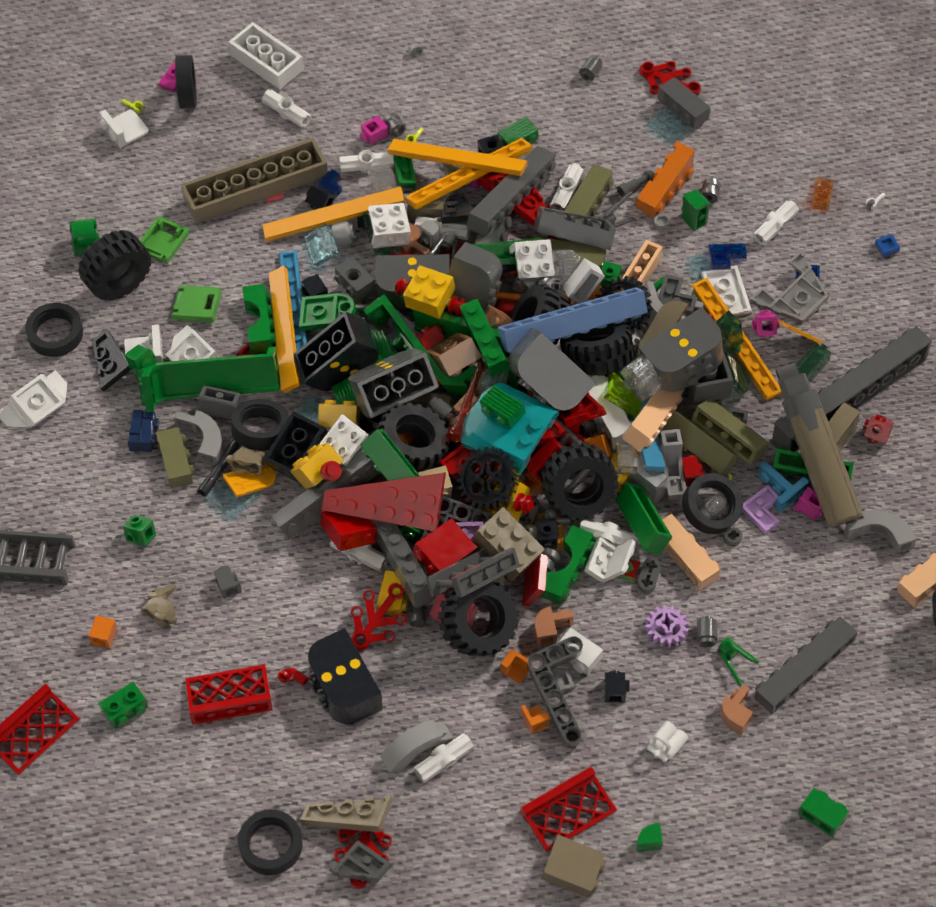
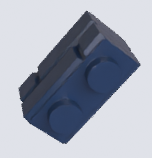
M132 411L128 436L129 451L152 452L153 446L157 445L155 429H159L160 420L156 418L155 411Z

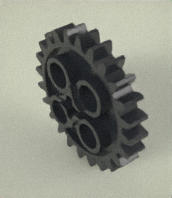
M618 276L617 281L611 278V284L605 282L606 288H599L602 292L601 295H595L597 298L621 292L622 290L625 291L637 287L644 291L647 311L652 310L648 307L652 303L651 300L647 299L651 296L650 293L646 292L648 288L642 286L643 283L639 280L637 281L634 277L630 279V277L625 276L623 279ZM641 314L639 318L625 319L624 322L630 327L632 334H634V328L641 330L640 323L646 324L643 319L644 317L650 318L648 314Z
M485 447L484 452L478 448L477 454L470 452L472 458L468 459L465 457L466 465L460 464L463 471L457 472L462 476L456 480L462 484L458 487V490L463 491L461 497L466 498L465 502L472 503L471 506L479 507L481 510H484L486 506V509L491 511L492 505L499 509V503L506 505L504 499L511 500L510 492L516 493L513 486L519 485L514 481L520 477L514 473L518 470V467L512 466L515 460L510 459V455L504 454V451L501 449L497 452L495 447H492L491 451L488 447ZM500 464L499 470L494 472V467ZM481 466V471L476 474V468ZM500 483V489L495 491V486ZM482 485L481 491L476 493V488Z

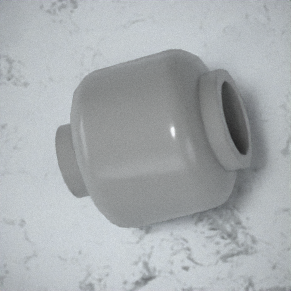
M341 222L332 225L331 232L328 235L331 243L334 242L337 247L353 244L356 238V231L353 224Z

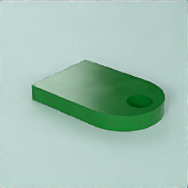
M344 293L302 297L299 328L301 331L324 329L345 312L342 311L345 307H350L346 312L355 315V303L349 295Z

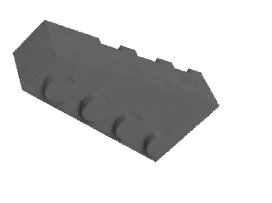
M540 206L534 223V228L539 235H552L558 239H568L611 250L616 231L612 224L605 219Z

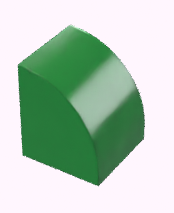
M660 823L650 824L641 830L637 839L636 852L662 850L663 841Z

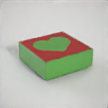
M629 559L627 571L618 577L634 581L640 567V562Z

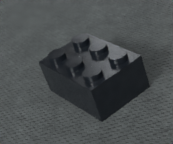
M293 411L265 455L264 461L268 467L300 483L290 472L294 468L293 464L298 459L308 456L307 451L314 445L320 444L328 431L324 426Z

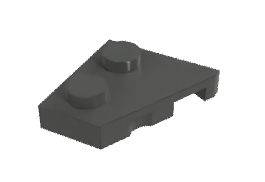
M357 840L333 868L332 874L338 877L378 883L391 868V863Z

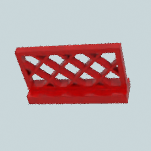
M265 664L185 678L192 725L273 710ZM262 671L263 675L258 681L251 677L254 672ZM239 675L243 679L236 684L231 681L233 676ZM214 679L223 681L218 688L211 684ZM247 680L254 684L250 690L242 687ZM199 682L203 686L196 691L191 688L190 684ZM227 684L234 687L229 694L222 691ZM258 687L264 689L266 693L256 695L254 694V691ZM206 688L214 691L209 698L202 694ZM238 690L245 694L244 697L235 698L233 696L238 692ZM218 694L225 697L223 701H213ZM198 697L205 701L203 704L193 706Z
M45 683L0 724V744L11 742V752L0 751V758L17 775H20L73 727L80 718ZM50 699H53L57 703V711H45V704ZM42 715V724H30V717ZM45 715H57L56 724H44ZM59 715H69L73 720L68 724H59ZM18 728H27L26 738H14L15 731ZM29 728H42L41 738H29ZM44 728H56V735L53 738H44ZM14 742H26V752H14ZM29 742H41V749L38 752H28ZM13 756H26L25 764L18 768L13 764Z
M592 766L520 808V815L523 819L525 818L546 853L552 850L553 844L547 845L544 840L545 832L571 839L617 811L595 776L596 772ZM592 782L598 789L596 796L585 793L586 786ZM572 794L581 796L579 806L568 804V796ZM583 797L595 800L593 810L581 807ZM597 802L607 803L610 810L605 813L596 811ZM555 804L563 806L561 817L549 814L551 806ZM566 807L578 810L576 820L564 818ZM580 811L591 813V821L588 823L578 821ZM536 815L545 816L544 827L535 825L531 818ZM548 818L560 820L558 831L546 828ZM563 821L575 824L573 832L570 834L561 832Z

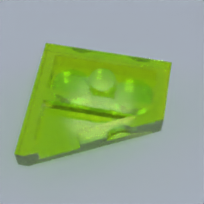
M612 373L608 378L603 398L636 417L640 413L642 400L616 373Z

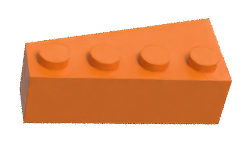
M679 141L675 142L673 153L666 155L662 168H657L652 181H648L637 197L636 209L653 218L658 213L660 214L664 211L665 204L673 200L675 192L677 190L680 191L684 186V181L690 179L694 173L695 150Z

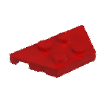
M587 393L574 408L559 410L557 418L569 427L604 416L607 413L605 408Z

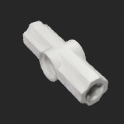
M269 89L264 93L262 103L278 112L281 118L289 119L301 128H305L309 124L311 115L296 106L291 98L282 97Z
M364 150L359 155L339 157L341 172L361 171L369 173L373 169L394 167L393 155L388 154V152L373 153L369 150Z
M573 163L568 166L564 177L559 181V187L550 204L552 209L565 211L575 194V189L584 171L580 165Z
M786 201L776 212H770L764 224L753 234L756 242L766 245L777 233L781 234L780 231L782 229L785 230L788 222L799 212L796 203Z
M420 216L415 221V226L419 229L420 225L425 221L431 220L436 222L439 227V239L444 232H450L458 239L468 240L470 237L471 229L466 228L467 223L464 222L442 224L441 217L428 218Z
M586 518L581 521L580 528L593 533L594 540L602 537L617 547L632 539L635 541L634 549L637 547L638 538L634 533L620 529L615 523L605 522L602 524Z
M331 540L330 547L338 550ZM371 545L340 551L347 555L349 560H355L359 565L363 563L379 572L383 571L388 563L385 555L373 549Z
M463 733L447 745L442 744L436 747L428 758L413 767L414 772L425 783L441 771L446 772L450 766L454 767L457 760L474 749V745L470 738Z

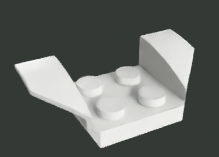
M188 325L174 336L171 349L165 354L171 361L220 358V355Z
M56 370L47 377L44 374H40L10 396L8 405L0 410V420L10 427L32 428V426H36L65 405L67 382Z

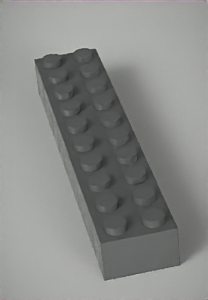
M917 326L911 330L907 329L901 337L891 340L888 346L878 349L869 359L865 358L859 366L849 369L846 375L836 378L827 388H822L818 392V396L828 422L843 402L858 409L927 360L932 340ZM787 416L784 418L780 417L774 423L771 444L776 449L796 452L799 448Z

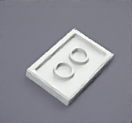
M737 265L702 272V279L708 278L733 317L752 314Z

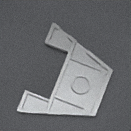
M800 250L789 261V265L801 275L777 299L764 288L757 291L750 299L755 304L804 323L829 299V295Z

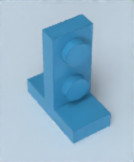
M766 461L759 466L758 475L760 480L768 483L779 495L774 507L779 513L802 496L809 485V481L805 477L794 485L790 484Z

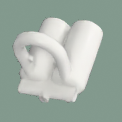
M666 721L650 739L646 749L653 753L655 758L658 757L666 763L688 740V736L684 731L677 729L674 724Z

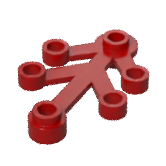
M647 61L639 67V73L642 77L647 78L650 85L649 91L653 95L658 94L660 87L656 84L655 78L660 79L663 85L673 77L689 78L692 71L688 67L675 71L676 63L674 61H668L659 65H654L652 62ZM667 70L669 72L661 73L659 71ZM678 80L696 96L700 94V83L692 81L687 84Z
M393 583L389 586V595L376 613L374 608V592L366 590L363 593L368 617V624L364 629L361 620L363 616L362 608L355 606L351 609L355 632L352 634L351 639L357 650H365L373 642L394 641L395 633L392 630H385L384 633L371 634L375 628L395 624L404 626L407 623V617L402 613L393 617L383 618L394 601L404 596L405 590L401 584ZM394 589H400V594L394 595ZM367 593H372L370 600L365 598ZM359 609L360 615L354 616V610ZM399 616L404 617L403 623L397 622ZM391 632L392 638L386 639L385 635ZM359 637H364L365 641L363 644H358Z
M342 829L338 832V841L346 844L350 841V837L361 830ZM382 830L381 832L372 831L379 839L382 848L387 849L391 847L392 838L390 835L385 834ZM362 831L358 841L389 862L388 856L382 854L370 840L371 831ZM342 834L348 835L346 839L340 838ZM388 839L389 843L384 844L382 840ZM357 840L345 849H338L335 851L334 857L337 863H339V861L341 860L337 858V855H345L351 849V847L357 842ZM350 878V883L355 889H362L367 884V881H356Z

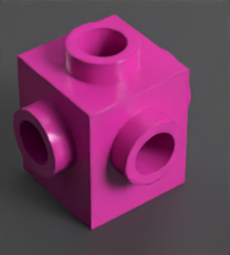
M761 310L760 313L755 314V319H752V329L762 338L777 335V329H779L777 319L779 318L774 313H771V310ZM762 321H767V324L762 325Z

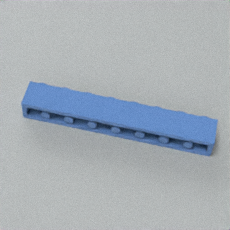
M636 287L498 327L501 348L511 353L531 328L541 332L553 343L555 339L570 338L573 336L572 334L578 332L581 334L587 333L592 328H605L610 323H622L627 318H639L641 314L647 313L645 294L643 290Z

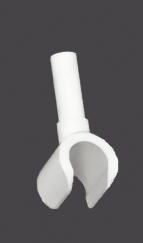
M885 193L880 194L877 198H868L866 207L868 204H874L871 207V211L875 210L877 203L886 196Z

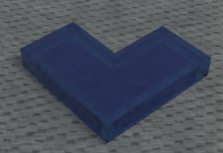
M745 243L708 245L712 270L731 269L730 259H747Z

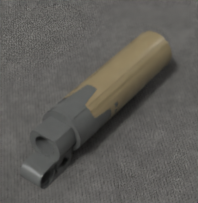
M795 363L775 369L779 386L785 399L782 402L784 411L828 527L841 526L862 517L863 512L817 391L812 390L806 373L799 375Z

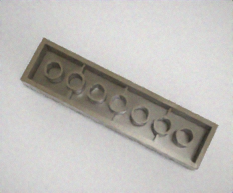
M311 138L181 184L183 199L195 223H199L328 177V167L315 139Z

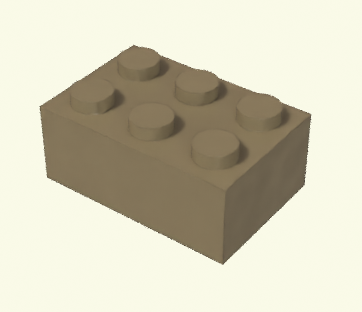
M504 507L478 529L471 538V541L480 550L483 548L487 549L489 557L508 548H515L520 567L505 574L512 582L545 550Z

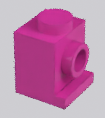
M376 116L361 125L360 137L363 142L366 143L368 141L372 145L383 138L389 137L388 126L379 116Z
M807 487L793 511L797 512L799 510L813 520L817 516L821 518L823 512L816 493Z

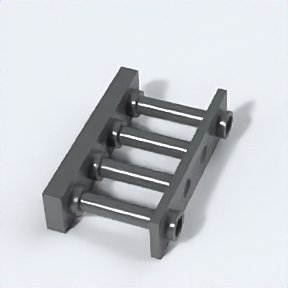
M9 529L0 530V580L56 585L68 584L69 578L66 570H63L67 547L75 548L73 535L66 533L20 532ZM9 543L20 544L17 562L14 566L4 565ZM28 544L40 545L34 567H24ZM59 546L55 568H43L47 547Z
M483 548L427 577L426 581L431 597H435L450 588L455 589L457 597H463L520 567L515 548H508L492 557H489L487 549Z

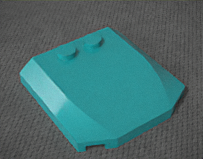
M500 382L495 386L524 404L526 413L512 429L507 426H500L494 417H487L481 411L482 408L479 401L490 391L488 389L482 393L463 422L461 443L463 447L477 453L478 448L484 452L485 447H488L490 451L492 447L497 448V452L499 449L503 450L504 454H509L510 459L515 460L512 466L518 467L515 473L521 475L547 429L552 427L559 416V410Z

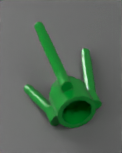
M727 637L718 647L722 651L719 656L725 661L736 682L741 687L743 683L728 657L734 658L740 653L751 662L759 663V660L742 649L730 637Z

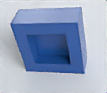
M892 234L875 240V245L883 257L900 251V246Z

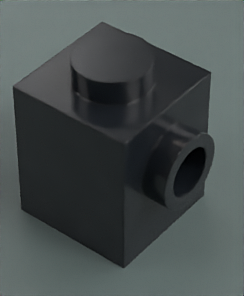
M311 185L307 190L305 202L310 204V208L317 210L333 205L337 194L321 185Z
M537 519V542L543 548L557 549L556 519Z
M617 670L605 672V702H625L626 692L630 690V683L625 678V672Z

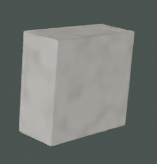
M642 456L630 466L629 483L642 486L651 502L656 504L666 495L667 476L662 472L645 471Z

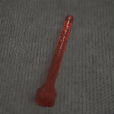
M483 362L477 364L455 425L448 429L446 437L453 442H460L462 439V425L484 370L485 364Z

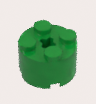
M96 218L69 222L73 254L75 257H81L83 253H86L87 248L95 243L96 239H100L99 233H96Z

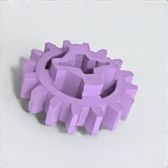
M664 605L663 610L656 607L655 613L650 611L649 617L646 618L647 625L645 626V631L648 632L647 637H653L654 644L660 642V647L667 644L668 648H671V643L678 646L679 640L684 642L685 635H688L689 622L686 621L687 616H681V609L674 611V606L667 609L666 605Z

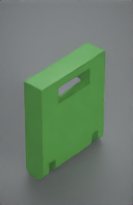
M158 216L140 241L148 249L152 258L159 261L164 259V263L168 264L189 236L190 231L186 227ZM166 226L175 230L176 236L162 231L163 228Z
M180 285L172 309L171 319L214 323L222 296L221 288ZM208 297L210 301H213L211 310L205 309Z

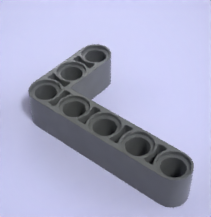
M442 497V502L447 503L449 506L446 511L440 510L439 521L442 525L451 518L455 522L460 523L475 522V517L482 516L487 522L494 516V514L451 498ZM464 509L467 512V516L459 518L456 515L457 510ZM424 530L422 538H424L433 531Z
M576 636L566 638L533 653L528 658L527 663L528 672L563 744L568 748L577 747L580 744L582 734L551 670L581 655L583 643ZM576 644L579 649L577 651H570L568 645ZM552 652H557L560 654V658L553 660L549 655ZM538 660L542 663V666L534 668L531 663ZM544 678L549 679L551 684L546 687L542 686L540 680ZM550 697H557L560 702L552 705L549 702ZM560 715H566L569 720L566 723H561L557 718ZM569 733H574L578 739L571 742L566 736Z

